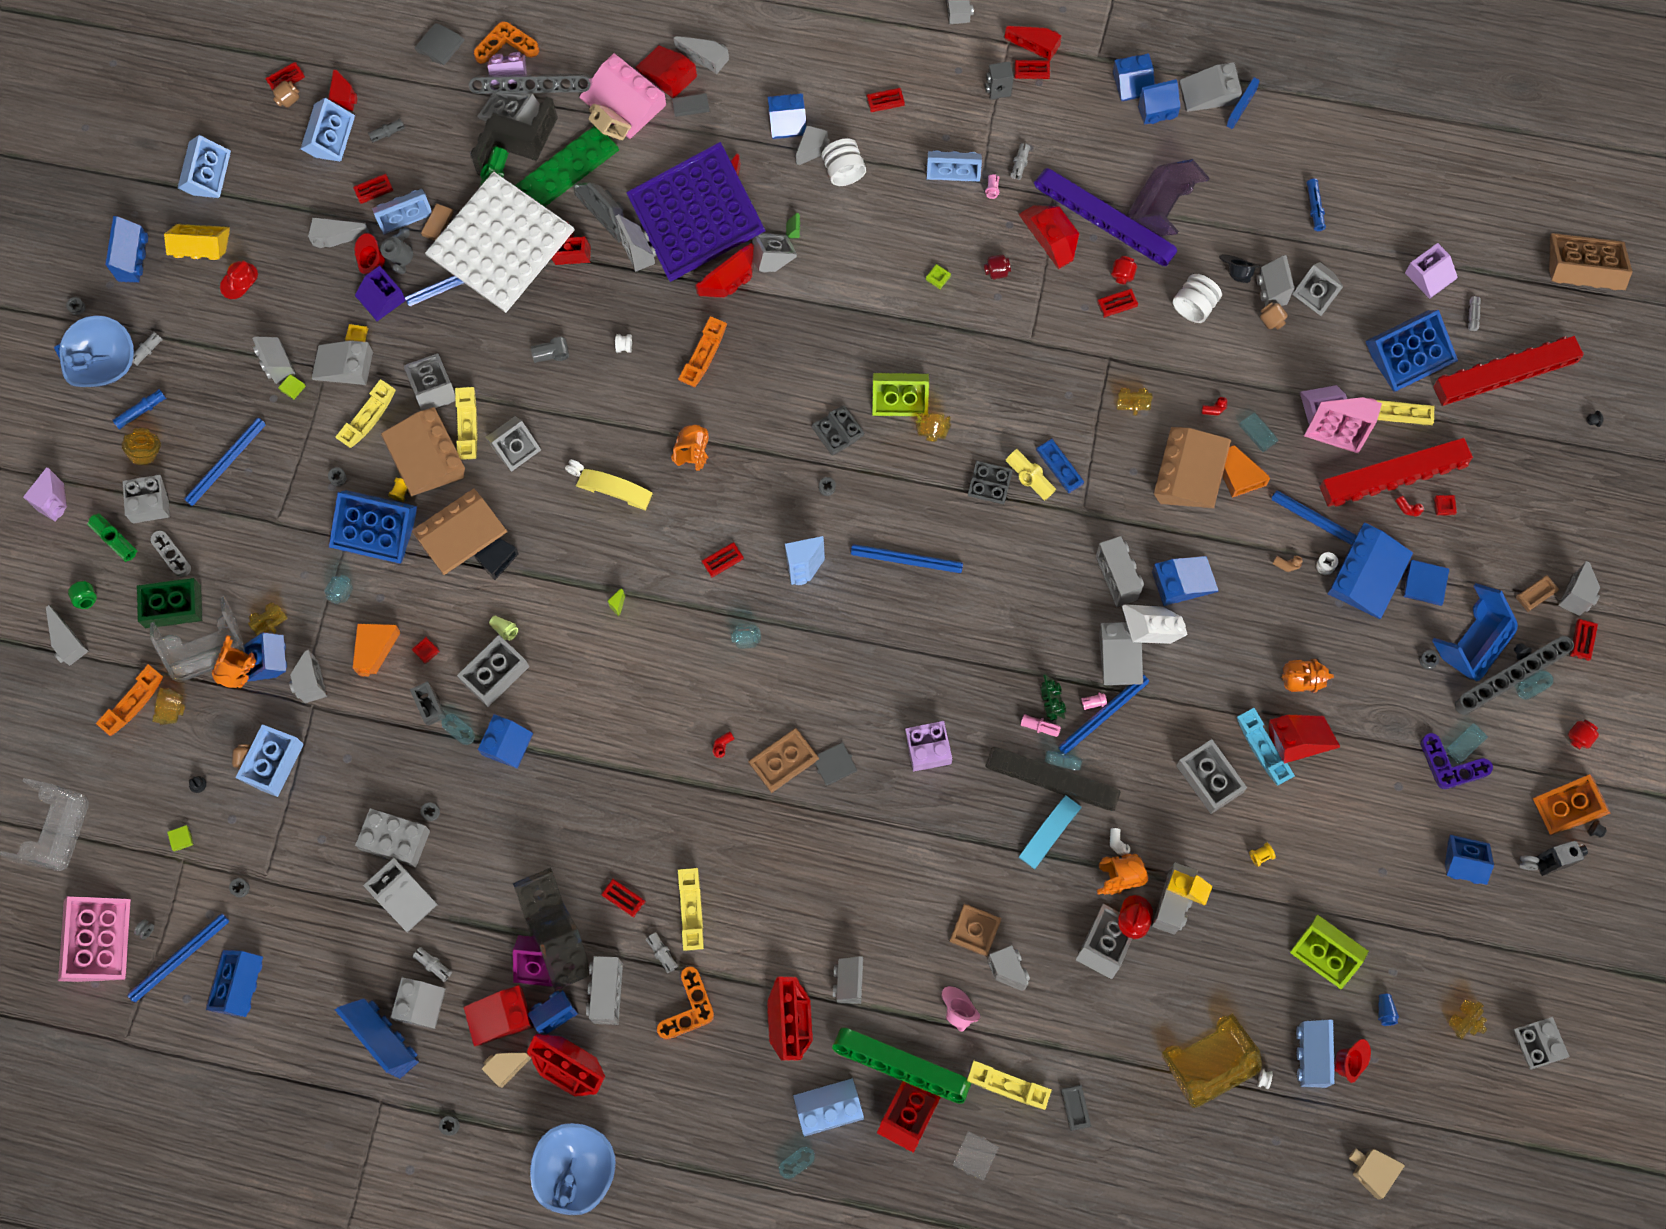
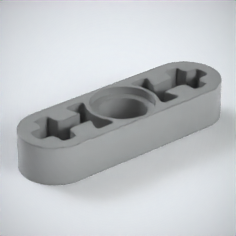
M154 532L151 536L152 545L178 577L187 576L191 571L188 561L165 532ZM161 537L166 546L163 547L159 543L158 538ZM169 550H175V556L172 558H166V553ZM177 561L183 566L184 569L182 571L179 570L176 564Z

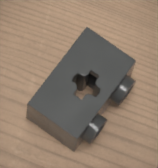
M1010 61L989 65L988 72H986L987 82H985V91L989 93L991 100L1011 96L1013 72Z

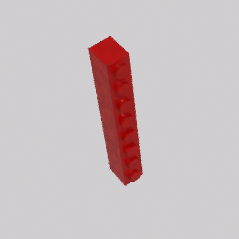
M1564 336L1553 343L1545 342L1537 348H1527L1522 353H1511L1500 360L1495 358L1487 364L1482 365L1480 363L1468 370L1461 369L1450 376L1447 374L1442 375L1437 379L1433 388L1441 405L1445 406L1576 364L1583 357L1584 353L1575 336L1569 338Z
M1461 438L1324 479L1320 489L1327 506L1334 505L1338 507L1349 500L1358 501L1366 495H1377L1382 490L1387 489L1391 491L1402 484L1407 486L1419 479L1428 480L1439 473L1440 475L1447 474L1452 469H1464L1469 466L1473 456L1465 438Z

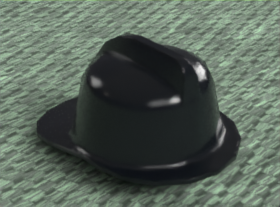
M1219 255L1222 261L1229 263V274L1237 282L1249 283L1255 268L1260 267L1259 264L1250 263L1236 256Z

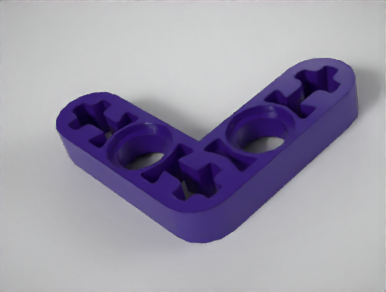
M1430 733L1421 740V747L1436 784L1441 789H1450L1485 778L1493 771L1492 763L1485 758L1452 767L1439 736ZM1429 739H1430V741H1434V742H1435V744L1433 745V748H1432L1431 745H1427V743H1426V742L1429 741ZM1433 749L1434 751L1439 750V752H1435L1432 755L1430 754L1433 751ZM1435 756L1443 759L1442 766L1434 764L1433 758ZM1481 765L1487 767L1485 773L1483 770H1479L1474 773V769H1477ZM1460 769H1466L1469 772L1468 779L1460 776ZM1454 775V777H1455L1454 779H1451V780L1448 782V784H1447L1446 781H1444V782L1442 781V778H1443L1444 776H1445L1446 778H1448V777H1452V776Z

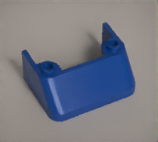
M1475 583L1474 588L1479 596V600L1473 606V613L1476 618L1474 623L1457 645L1436 638L1432 641L1445 662L1469 679L1479 681L1514 636L1518 623L1501 590Z

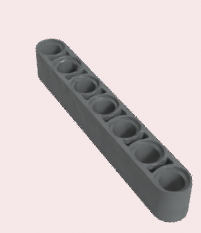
M588 74L477 75L469 82L470 90L476 94L586 92L592 86V78ZM582 78L586 79L588 86L582 87L579 80ZM528 79H531L535 82L534 88L528 87ZM550 79L553 83V87H546L544 84V80ZM562 79H568L570 87H564ZM475 80L481 81V89L475 87ZM492 80H497L500 83V88H494ZM515 80L518 84L517 88H512L509 85V81Z
M1567 636L1559 637L1464 693L1456 701V711L1462 715L1469 714L1549 667L1573 650V641ZM1559 644L1563 645L1565 650H1561ZM1543 654L1548 655L1549 660L1545 659ZM1527 663H1530L1534 669H1530ZM1511 672L1515 673L1518 679L1513 678ZM1495 682H1499L1502 688H1498ZM1479 691L1484 692L1486 698L1481 697ZM1463 700L1467 701L1470 707H1466L1463 704Z

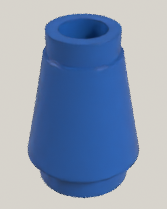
M1391 994L1379 995L1378 1020L1381 1021V1025L1391 1026L1397 1024L1399 1015Z

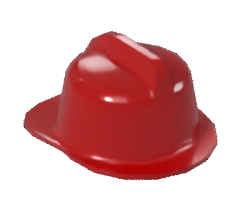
M367 233L361 235L355 243V256L359 271L362 274H369L379 266L382 268L385 258L381 254L373 235Z
M245 261L232 263L227 269L226 276L220 283L221 294L228 299L242 297L258 278L257 268Z
M1132 895L1127 897L1122 903L1118 926L1120 931L1128 938H1142L1150 928L1153 909L1147 899Z
M1360 1039L1351 1048L1341 1049L1337 1052L1334 1061V1071L1346 1077L1350 1083H1354L1369 1064L1371 1048L1368 1041Z

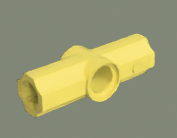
M1018 449L1007 457L1006 462L1019 474L1020 482L1024 486H1031L1044 501L1056 491V488L1043 476L1042 468L1038 464H1031Z

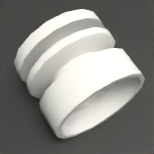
M840 139L830 143L822 151V159L828 169L827 172L830 180L834 185L845 186L861 179L866 173V166L860 156L855 140Z
M1192 274L1187 279V282L1184 283L1183 288L1176 294L1172 303L1177 312L1184 318L1195 323H1202L1221 299L1222 292L1218 285L1208 277L1201 274Z

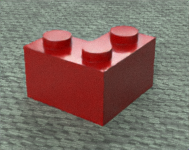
M573 231L551 259L555 265L590 263L591 246L586 237H574Z

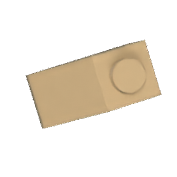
M498 1053L494 1056H489L483 1064L485 1066L482 1070L499 1087L503 1088L531 1057L527 1053Z

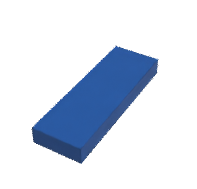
M1255 77L1252 79L1231 113L1227 127L1234 128L1257 91L1259 79Z
M1053 439L1036 448L1038 454L1068 494L1084 484L1083 479Z

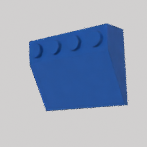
M1439 310L1423 312L1365 341L1373 361L1393 392L1458 361Z
M348 490L338 492L329 547L401 564L414 527L417 506Z
M1364 522L1347 553L1328 595L1381 619L1413 552L1383 531Z
M361 999L337 1007L335 1011L386 1073L401 1079L419 1063L415 1058L418 1054L411 1046L408 1048L403 1043L405 1038L398 1031L394 1032L391 1029V1021L385 1015L381 1017L377 1012L380 1008L373 1000L369 1002L366 999Z

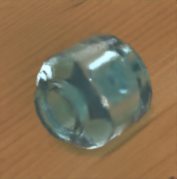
M340 575V577L333 576L324 590L327 595L326 598L335 604L345 603L353 591V585L350 583L351 580L344 575Z
M752 623L738 624L731 633V639L739 649L755 648L761 641V632Z

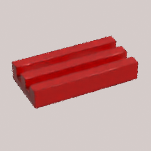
M1015 60V79H1050V61Z
M296 62L266 77L265 80L273 91L283 81H291L294 84L305 78Z
M901 88L867 94L870 113L905 106Z
M386 174L353 187L360 204L393 191Z
M1132 288L1097 300L1104 318L1138 307V302ZM1129 295H1130L1129 298H1126V299H1123V300H1118V301H1115L1114 303H1111V304H1108V305H1105V306H1104L1105 303H1108V302H1111V301H1114V300H1117V299H1120V298H1123V297H1126V296H1129Z
M733 542L701 562L712 578L742 561L744 557ZM734 549V551H733L732 553H730V554H728V555L722 557L721 559H719L718 561L714 562L713 564L708 565V563L712 562L713 560L717 559L718 557H720V556L724 555L725 553L729 552L730 550Z
M1582 619L1577 620L1573 637L1574 647L1570 652V656H1577L1579 659L1585 658L1587 661L1591 660L1598 627L1597 623ZM1582 624H1583L1584 627H1583V632H1582V637H1581V642H1580V648H1579V652H1578V651H1577V648H1578V643H1579V638H1580V633H1581V627H1582ZM1590 626L1592 628L1587 653H1584L1588 628Z
M614 879L611 880L601 894L602 897L633 918H635L637 912L640 911L642 905L646 902ZM613 885L627 893L629 896L637 900L639 903L636 905L635 903L624 897L622 894H620L612 888ZM608 892H611L612 894L620 898L622 901L633 907L634 910L631 911L630 909L619 903L617 900L609 896Z

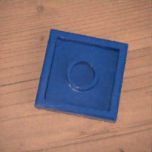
M1411 560L1403 597L1442 606L1449 568Z

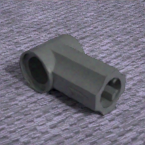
M556 337L551 339L549 343L531 346L534 363L550 359L563 361L569 357L567 342L564 337Z

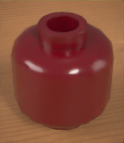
M1003 254L988 257L987 264H984L985 274L990 275L992 280L1007 277L1009 272H1011L1009 257L1006 258Z

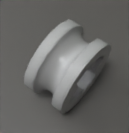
M1533 856L1520 857L1522 861L1519 864L1520 868L1538 870L1536 863L1539 862V858Z

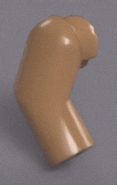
M1277 556L1273 565L1286 572L1299 569L1302 566L1303 560L1300 556H1294L1293 559L1286 561Z

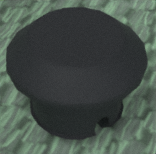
M1597 410L1594 414L1587 416V423L1589 425L1600 427L1603 424L1604 418L1600 411Z
M1522 643L1514 647L1517 660L1524 659L1532 651L1531 648L1526 647Z
M195 776L189 781V788L194 793L202 792L207 785L206 780L201 776Z
M1597 820L1591 824L1588 832L1590 836L1596 835L1601 838L1606 834L1607 829L1600 825V821Z

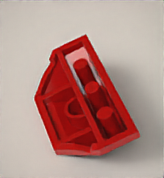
M1033 205L1019 213L1020 218L1058 269L1074 261L1079 232L1060 206Z
M750 243L709 273L701 282L697 283V294L699 296L725 298L733 294L742 284L748 283L753 276L754 245Z
M777 977L767 1000L769 1043L781 1061H799L803 1058L804 1053L813 1041L811 1000L804 988L799 984L797 977Z
M535 1034L527 1050L539 1075L574 1097L590 1094L596 1095L606 1077L597 1057L562 1036Z

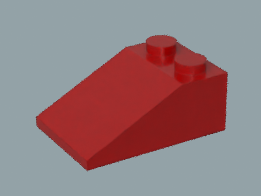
M660 45L635 67L639 73L671 98H675L697 77L696 64L683 54Z
M1285 715L1269 720V736L1284 764L1340 748V744L1324 716Z
M519 985L499 991L464 1007L474 1047L534 1028L528 1014L529 1009L523 988Z
M902 1081L879 1126L877 1134L914 1153L941 1097Z

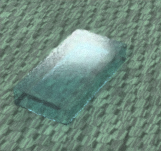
M1255 412L1239 424L1262 452H1265L1278 442L1277 437Z
M1473 723L1445 751L1460 764L1488 736Z

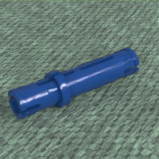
M1310 179L1307 181L1311 204L1310 216L1313 218L1314 230L1322 231L1326 228L1323 216L1325 210L1321 204L1318 180Z
M158 389L150 396L143 397L142 401L112 421L120 430L143 413L153 410L154 406L167 398Z

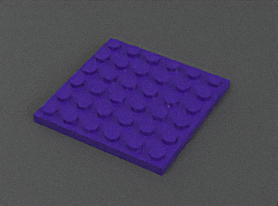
M721 142L626 192L670 282L766 231Z

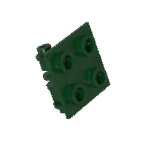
M1043 675L1045 682L1041 683L1040 689L1042 697H1044L1043 701H1049L1044 703L1047 718L1050 721L1057 720V716L1066 719L1064 714L1066 706L1061 701L1060 696L1062 694L1061 685L1047 675Z

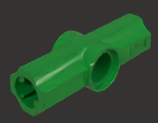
M493 147L488 163L482 168L480 174L482 180L479 188L493 171L504 178L503 168L509 154L505 149Z
M100 513L89 518L87 525L125 562L131 561L136 556L137 549Z

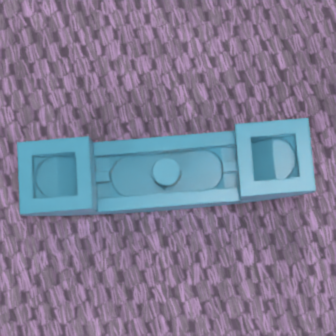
M1255 708L1238 716L1237 720L1247 742L1273 782L1278 786L1295 776L1288 763H1283L1274 744L1263 728L1264 723Z
M1065 795L1028 843L1019 858L1033 869H1036L1082 807Z

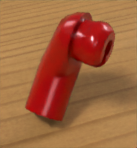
M1219 397L1213 406L1202 405L1201 413L1205 415H1220L1227 408V399Z
M1404 496L1395 500L1405 515L1417 517L1424 511L1422 504L1409 505Z
M730 731L714 741L713 755L715 757L722 758L725 755L726 744L734 740Z

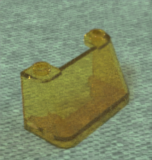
M1233 1013L1223 1016L1217 1021L1216 1032L1184 1050L1179 1046L1171 1045L1161 1052L1166 1065L1186 1100L1193 1108L1209 1102L1252 1078L1262 1069L1260 1050Z

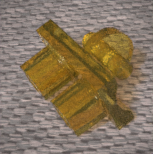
M1121 388L1120 393H1118L1117 410H1132L1133 416H1137L1138 410H1151L1152 393H1149L1147 388H1140L1137 393H1131L1128 388Z
M271 602L266 605V612L263 614L254 613L249 616L250 622L248 625L257 636L270 630L273 634L277 633L275 627L288 619L278 604L275 605Z
M1466 999L1460 1007V1010L1467 1015L1463 1020L1455 1014L1449 1020V1025L1456 1031V1036L1461 1040L1469 1030V1033L1473 1036L1477 1032L1484 1034L1487 1031V1028L1483 1025L1487 1019L1481 1016L1484 1013L1482 1009L1484 1005L1479 1001L1475 1004Z

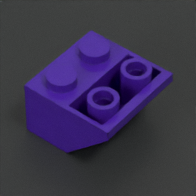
M381 266L364 277L355 294V297L376 321H379L406 301L401 289Z

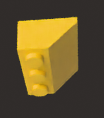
M176 224L164 234L166 255H173L174 258L191 256L192 259L208 257L209 260H218L226 253L230 229L229 227Z

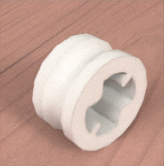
M570 459L569 465H566L565 469L572 475L580 476V471H583L584 466Z
M1262 1068L1259 1073L1257 1086H1265V1089H1269L1273 1072H1266Z

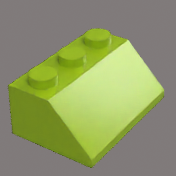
M873 373V416H928L929 374Z
M1317 914L1290 953L1335 986L1342 989L1363 964L1369 951Z

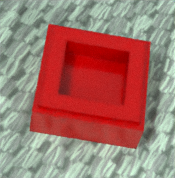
M1436 495L1434 497L1436 515H1456L1455 495Z
M427 637L411 649L424 664L440 652Z

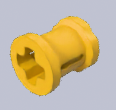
M395 478V485L388 496L394 500L404 502L407 487L402 478Z
M1268 842L1263 847L1249 852L1250 858L1256 867H1259L1261 863L1269 859L1273 860L1276 858L1274 850Z

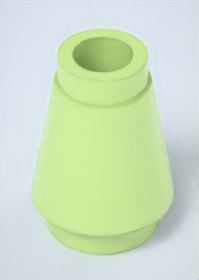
M493 616L489 622V625L504 640L510 641L518 633L516 624L498 616Z

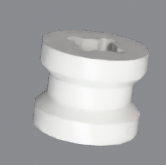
M616 334V352H632L631 334L626 336Z
M1325 552L1316 562V569L1323 575H1329L1337 567L1338 558L1333 553Z

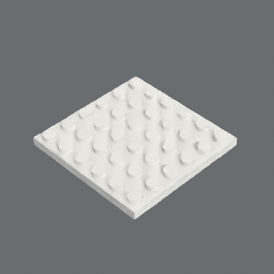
M493 171L425 254L506 313L573 233L574 228Z

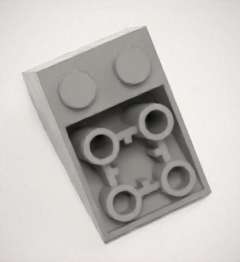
M395 858L363 885L406 932H409L437 906V903Z

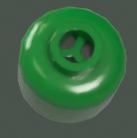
M79 581L68 589L69 598L73 606L78 609H88L97 600V595L92 584L89 582Z

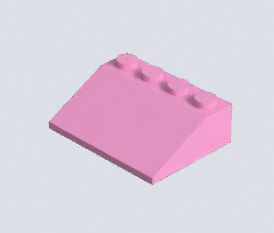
M615 53L600 66L593 76L590 89L580 95V99L591 107L593 104H599L607 107L632 126L626 135L629 139L666 106L665 94Z
M1364 397L1321 402L1304 436L1359 453L1377 422L1382 403L1377 402L1375 399Z
M67 897L64 900L58 981L125 980L130 899Z

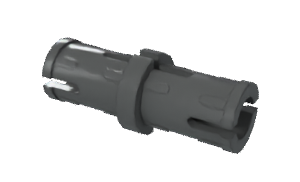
M399 118L391 123L382 124V127L368 132L372 143L382 138L391 137V134L403 130L405 127Z

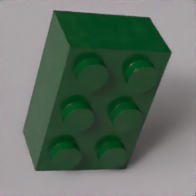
M195 578L137 585L138 622L146 629L203 621L201 585Z

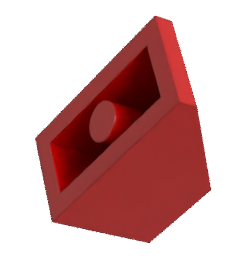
M333 70L328 100L347 111H353L354 104H357V94L354 93L352 86L337 70Z

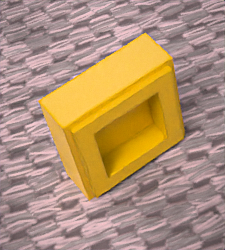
M349 324L345 341L365 342L368 332L367 326Z

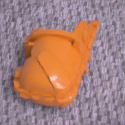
M689 425L679 432L673 448V454L671 455L672 461L677 466L684 463H695L696 471H700L703 468L706 459H708L705 453L709 438L707 429L699 425Z
M227 635L212 670V676L217 684L229 688H241L249 679V676L246 674L256 664L255 656L253 653L248 655L241 650L232 648L233 639H230L231 636Z
M1311 659L1310 661L1293 660L1285 664L1283 668L1284 673L1281 678L1284 681L1285 688L1291 692H1304L1308 690L1316 693L1318 690L1326 687L1327 680L1332 679L1334 675L1329 674L1328 668L1320 664L1317 659Z
M1134 853L1122 855L1120 859L1118 856L1112 858L1104 857L1102 862L1099 863V869L1108 872L1110 880L1104 882V887L1098 889L1097 894L1113 895L1118 893L1120 895L1124 889L1145 885L1148 881V875L1141 857Z

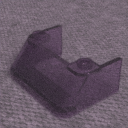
M1193 159L1160 165L1150 175L1128 212L1127 217L1160 237L1178 234L1179 231L1167 219V216L1179 196L1190 194L1196 183L1209 181L1210 178Z

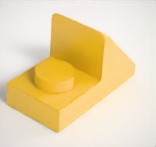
M1174 870L1166 890L1205 906L1212 885L1198 875L1191 877Z

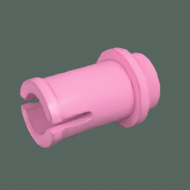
M995 174L988 176V187L985 190L987 197L990 199H994L999 195V176L996 177Z
M1099 692L1098 695L1081 698L1084 710L1098 706L1102 708L1104 705H1107L1104 693L1101 694Z

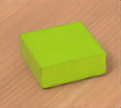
M936 264L926 276V281L941 289L951 277V273Z
M291 374L279 386V390L293 400L305 388V384Z
M187 825L167 832L171 848L174 852L193 845Z

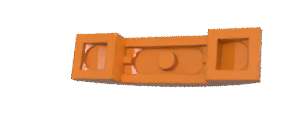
M710 316L702 331L703 336L689 363H686L680 374L679 381L692 387L697 386L719 347L727 323Z
M148 664L135 678L137 683L114 709H108L96 724L109 736L115 734L149 701L158 688L163 676Z

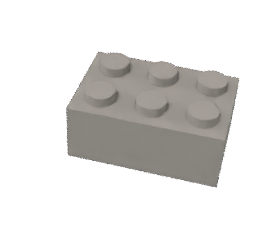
M1121 536L1099 543L1095 556L1116 607L1137 601L1144 586L1142 577L1136 573V563L1128 554V544L1126 541L1123 542Z
M498 635L457 677L480 701L489 707L529 668V665L514 648Z
M1212 739L1180 759L1176 765L1210 814L1243 794L1247 789L1244 782Z
M370 808L355 846L361 851L389 860L395 858L401 864L416 868L430 830L424 825Z
M1174 863L1168 872L1151 926L1174 935L1185 926L1188 918L1185 912L1191 907L1193 901L1166 890L1174 870L1191 877H1195L1198 873V870L1178 863Z
M594 956V961L590 962L589 973L592 974V983L589 982L588 995L591 996L590 1003H587L586 1015L589 1016V1019L594 1024L619 1025L623 963L619 957Z

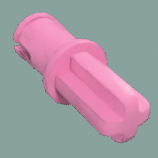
M1024 714L1021 726L1037 730V733L1043 732L1055 737L1059 735L1061 729L1059 725L1044 721V718L1037 719L1027 714Z

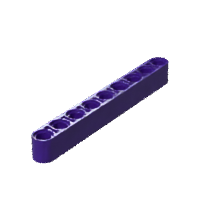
M1045 168L1035 180L1034 185L1038 190L1159 265L1167 266L1177 253V248L1173 244L1053 170Z

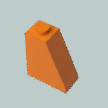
M1235 445L1229 447L1222 477L1231 497L1233 498L1267 486L1270 480L1269 475Z
M357 625L353 669L358 675L370 676V674H377L400 635V630L396 625Z

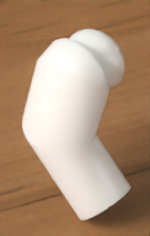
M1112 828L1110 831V847L1120 856L1129 854L1130 846L1120 840L1121 830Z

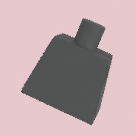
M428 681L410 689L425 724L429 726L446 718L438 697ZM429 693L427 697H421L422 695Z

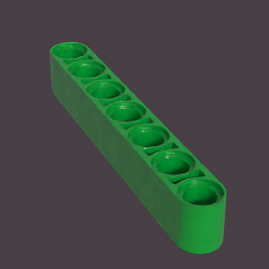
M840 1028L832 1046L833 1051L841 1056L954 1103H964L971 1087V1083L967 1081V1078L848 1028Z

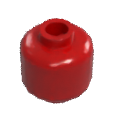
M1121 256L1114 261L1111 275L1116 279V283L1125 285L1126 282L1134 280L1137 270L1134 259Z
M1586 719L1584 721H1577L1568 732V737L1571 739L1570 744L1579 750L1582 747L1585 749L1591 748L1599 737L1598 727Z

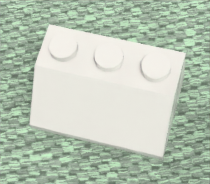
M1122 606L1132 642L1171 644L1188 635L1183 618L1164 607Z

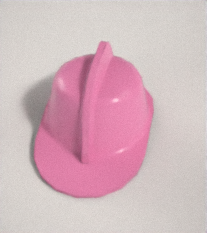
M951 986L945 987L942 990V998L947 1006L946 1019L956 1026L959 1031H964L972 1022L980 1019L979 1012L963 991Z

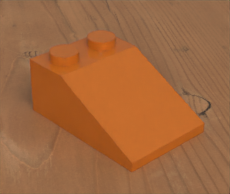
M1590 774L1533 798L1550 835L1611 814L1594 778Z

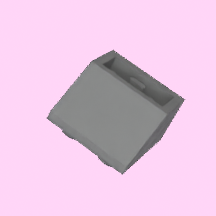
M278 337L252 338L255 343L252 346L253 350L259 357V363L268 379L272 378L275 384L284 381L290 374L292 376L296 375Z
M161 475L123 481L125 516L132 523L170 517L169 500Z
M1009 946L989 955L987 962L995 980L1020 991L1026 990L1030 977L1025 968L1022 969L1020 965L1022 959L1017 949L1014 950L1013 946Z
M1553 1017L1513 1030L1529 1070L1569 1057Z

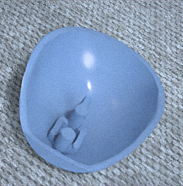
M89 316L78 320L65 332L60 343V363L63 376L67 383L78 387H98L116 382L128 372L134 357L133 343L126 328L118 321L105 316Z
M571 1123L562 1124L550 1129L538 1142L531 1161V1185L535 1198L545 1208L561 1214L579 1215L591 1211L603 1199L612 1183L615 1172V1154L612 1145L606 1137L594 1128Z

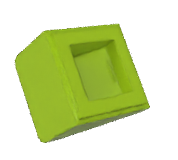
M619 589L607 601L609 607L618 616H620L625 600L624 591Z

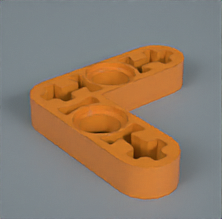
M508 22L499 23L474 50L475 59L480 64L487 63L505 43L529 58L536 57L539 54L538 43ZM516 37L522 38L518 43L513 41ZM491 40L498 41L494 46L489 45Z
M687 967L681 973V979L692 1009L661 1021L657 1026V1033L662 1039L668 1040L707 1025L714 1018V1012L700 974L694 967ZM691 971L692 974L696 973L693 979L695 984L700 983V986H693L688 990V986L692 985L689 979L685 980V977L688 976L687 972ZM695 990L703 992V998L700 1001L692 999V993ZM707 1001V1005H703L706 1012L710 1011V1014L707 1015V1020H704L703 1017L699 1018L702 1012L700 1007L696 1009L695 1005H701ZM685 1016L691 1019V1025L687 1028L680 1026V1020ZM676 1020V1025L680 1031L676 1032V1029L673 1028L669 1030V1035L661 1033L664 1025L668 1027L674 1026L672 1021Z

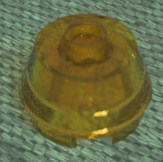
M917 413L915 424L918 436L924 437L926 441L937 442V439H945L952 425L950 424L951 416H947L944 419L942 414L929 413L923 417V413Z
M147 428L133 429L132 433L124 435L122 442L123 451L129 460L137 465L152 463L156 459L161 447L157 434L150 433Z
M169 687L168 689L160 688L152 722L160 723V725L177 723L179 715L183 716L185 704H182L183 695Z

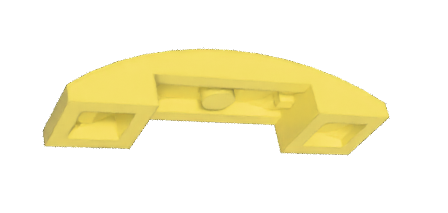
M380 379L369 393L371 395L370 399L352 422L344 425L335 438L349 448L356 445L380 419L396 390Z
M474 387L455 388L458 424L457 453L461 460L476 459L477 410Z
M583 469L576 485L591 492L598 491L627 501L628 505L643 510L647 509L653 495L652 492L632 482L589 469Z
M698 868L678 870L681 900L683 951L704 949Z
M973 1061L967 1078L968 1082L1043 1110L1046 1109L1051 1089L1035 1083H1029L976 1061Z

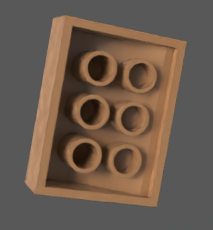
M1551 233L1549 265L1551 281L1559 284L1569 283L1576 286L1586 285L1594 288L1626 290L1633 271L1625 242Z
M435 407L417 412L381 433L411 496L464 478L465 467Z
M1171 427L1154 495L1159 503L1214 508L1231 440L1191 428Z
M472 489L412 530V533L443 575H445L507 533V530L479 493Z

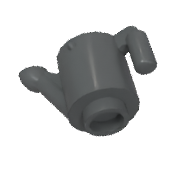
M406 228L399 230L398 234L386 238L381 245V254L384 258L395 263L393 270L399 274L406 272V265L413 258L412 248L403 242L410 234L409 229Z

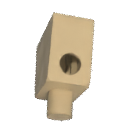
M593 104L589 109L591 113L589 120L603 134L623 141L632 127L627 121L613 110L599 104Z
M1354 1149L1349 1156V1159L1358 1165L1353 1175L1378 1200L1385 1197L1405 1166L1375 1149L1368 1150L1366 1155Z

